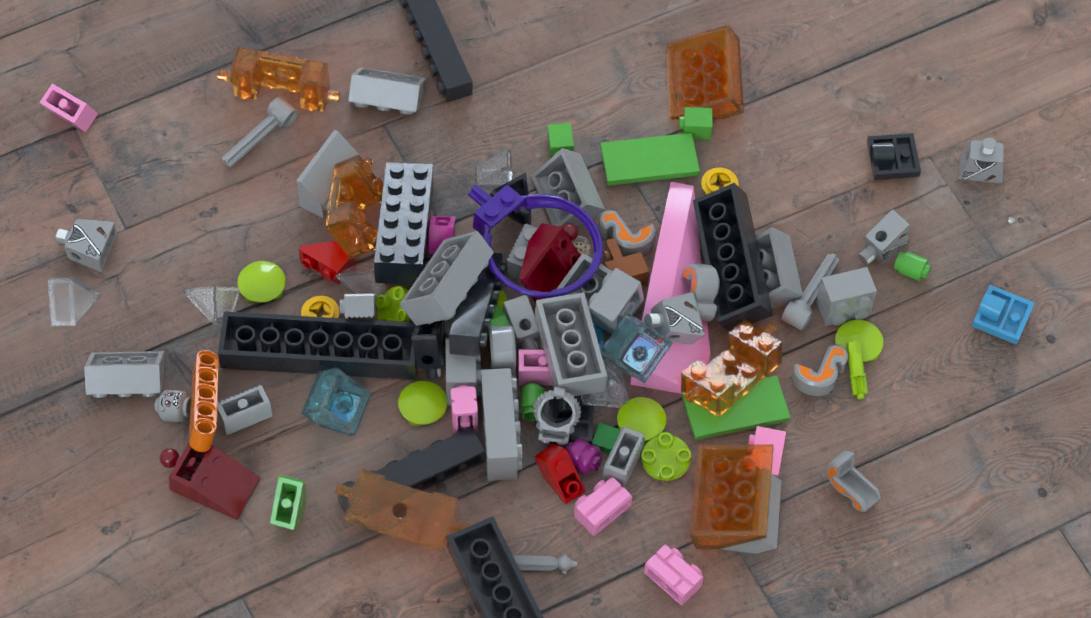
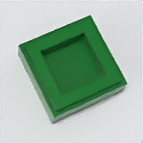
M599 423L592 445L598 446L601 451L611 453L621 430Z

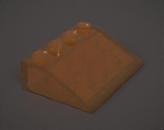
M729 24L667 43L669 109L672 120H679V116H684L685 107L712 108V119H725L744 113L740 39Z
M773 444L699 445L690 537L696 549H723L767 538Z

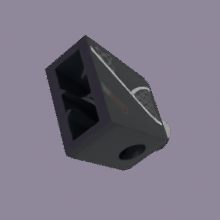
M444 320L435 321L432 324L418 325L411 336L417 369H426L428 378H438L441 376L440 368H442L446 359Z

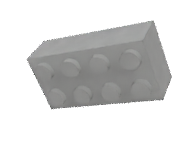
M478 231L444 239L399 305L416 326L451 319L455 315L458 305L467 297L466 293L470 287L477 282L480 272L489 264L488 260L494 253Z
M585 293L536 300L535 318L554 389L555 387L565 388V392H569L573 396L605 391L607 373Z
M511 368L481 370V400L487 481L517 479L518 470H522L520 421H518L519 406L516 397L517 381L516 377H511Z

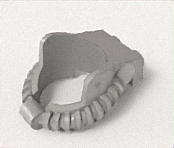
M555 387L553 391H546L540 395L541 397L537 398L533 412H535V419L538 420L536 428L540 430L538 440H541L543 443L556 442L558 445L568 444L569 434L574 432V425L579 422L581 407L573 395L565 392V388ZM554 397H560L569 403L573 413L568 420L555 423L545 417L542 406L546 401Z

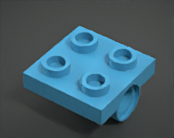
M990 285L983 297L972 327L1017 345L1035 303Z

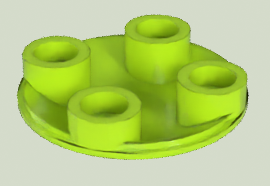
M257 261L247 265L240 272L237 283L240 293L248 303H264L277 300L283 295L286 280L284 272L276 264L268 261Z
M395 286L390 288L384 295L380 294L376 298L375 304L378 308V321H410V317L399 305L408 293L406 288Z
M848 321L840 326L835 336V344L843 346L846 350V343L860 341L863 362L875 361L883 348L884 341L880 330L868 321Z
M417 381L409 384L402 390L398 399V407L400 413L408 420L410 425H427L445 416L447 397L443 389L437 384L429 381Z
M632 398L620 407L617 415V426L620 430L622 427H626L643 434L645 437L644 444H646L650 439L659 436L666 426V414L662 406L650 398Z
M663 432L659 436L650 439L644 446L641 455L642 465L653 478L661 481H672L680 478L687 472L691 463V452L683 440L668 432Z

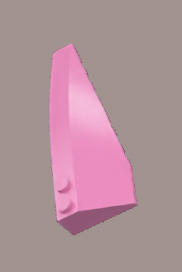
M671 182L640 328V335L653 343L658 350L646 368L641 372L642 376L632 371L630 385L680 394L701 391L705 387L711 354L707 321H701L705 336L694 344L666 341L659 343L653 339V336L650 337L643 332L647 328L644 324V317L646 314L651 313L652 307L661 300L690 293L692 280L681 276L683 269L690 263L702 264L698 224L693 200H695L693 185ZM648 328L654 332V335L657 334L655 328ZM637 347L638 349H636L639 359L641 356H644L645 350L643 347Z

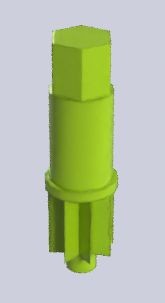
M851 341L846 343L852 395H856L857 400L865 399L864 395L868 393L861 343L860 341Z

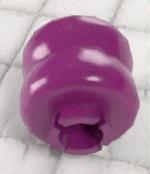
M577 439L575 442L568 444L566 449L569 450L567 452L575 468L582 474H589L592 471L598 470L601 465L598 461L602 462V457H600L601 450L598 446L589 444L585 439Z

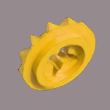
M726 168L708 170L703 175L701 181V189L704 190L705 195L719 189L716 186L717 179L723 187L735 183L737 186L739 185L736 175Z
M315 296L303 304L301 316L317 317V313L323 307L325 315H322V317L339 318L340 310L338 304L332 298Z

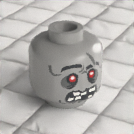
M164 390L155 401V411L158 412L159 417L163 421L180 423L190 417L191 398L186 391Z

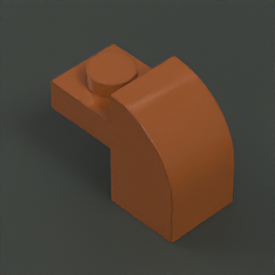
M616 239L606 240L605 250L603 251L605 267L611 271L618 268L641 282V285L648 284L649 270L642 253L639 252L623 257Z

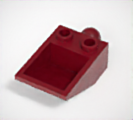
M541 223L528 240L519 280L525 289L536 292H551L558 288L581 256L572 241L576 240L579 233L578 228L574 224L566 223L561 227ZM531 296V298L534 300L535 303H536V300L547 299V298H538V297H532V296Z
M188 443L181 457L172 448H167L160 454V463L164 467H174L169 476L170 491L235 520H238L260 480L258 475L213 445L208 451L199 452L192 449ZM197 462H200L199 467H196Z

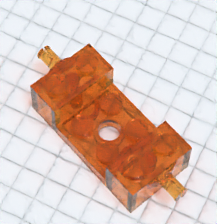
M238 47L231 66V73L219 70L217 80L232 83L234 95L243 99L257 100L261 85L269 88L300 92L301 108L309 111L324 112L327 99L337 102L340 100V92L330 91L328 63Z
M360 155L335 164L325 228L350 259L375 250L377 230L367 221L365 213L366 208L382 201L383 193L382 180L377 178L372 172V159L365 158L363 160Z
M746 320L741 322L729 332V347L707 365L697 359L681 372V393L689 403L693 401L718 417L782 363L783 342L771 336L778 330L777 324L770 322L764 329H760ZM727 373H736L737 375H730V376H728V375H726V374H727Z
M360 469L352 488L337 483L334 494L349 498L343 521L438 551L444 548L446 536L452 530L460 531L469 527V524L455 520V509L458 499L437 492L430 494L385 480L386 476L368 470ZM401 504L405 507V517L397 518L394 516L392 511L394 505Z

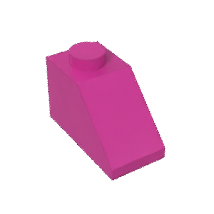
M432 216L429 226V254H434L444 239L454 237L455 216Z

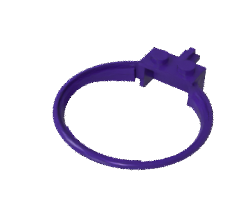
M478 185L471 188L468 196L481 206L474 212L473 229L483 236V239L490 248L492 242L491 229L512 211L518 213L520 208L524 206L525 210L555 208L567 211L577 217L586 226L591 235L594 255L589 269L576 282L551 292L531 291L512 283L500 272L493 256H491L488 260V268L507 287L532 297L553 298L564 296L580 289L595 275L603 254L602 238L593 219L581 207L569 200L553 195L532 194L521 196L508 185L493 197Z

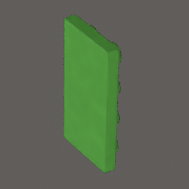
M692 133L602 142L600 144L607 186L699 176L700 173Z
M777 375L682 394L683 404L695 441L755 429L757 426L765 427L790 421V414Z

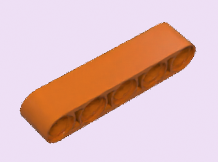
M208 350L200 351L197 354L192 372L189 444L192 449L199 452H205L211 448L217 424L219 359L214 352Z

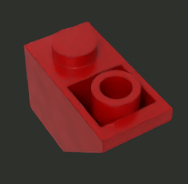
M337 241L304 245L299 248L300 262L304 267L317 271L325 280H332L338 285L355 266V253Z
M552 444L533 456L543 478L564 504L569 503L586 492L567 449Z

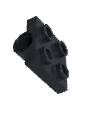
M913 133L868 136L867 146L874 180L920 177L921 168Z
M574 396L581 407V417L579 422L574 425V432L569 434L568 444L575 442L577 439H585L589 444H592L594 397ZM554 397L545 402L544 415L552 422L560 423L566 421L573 413L571 406L564 398L557 399Z

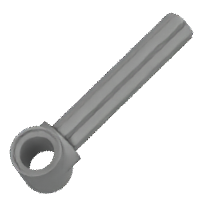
M275 98L268 106V116L222 157L224 164L228 167L234 166L277 126H290L297 118L298 111L283 98Z
M827 254L804 290L803 297L789 302L781 317L782 321L801 331L806 328L813 313L811 306L817 298L821 278L831 276L839 263V258L835 254Z

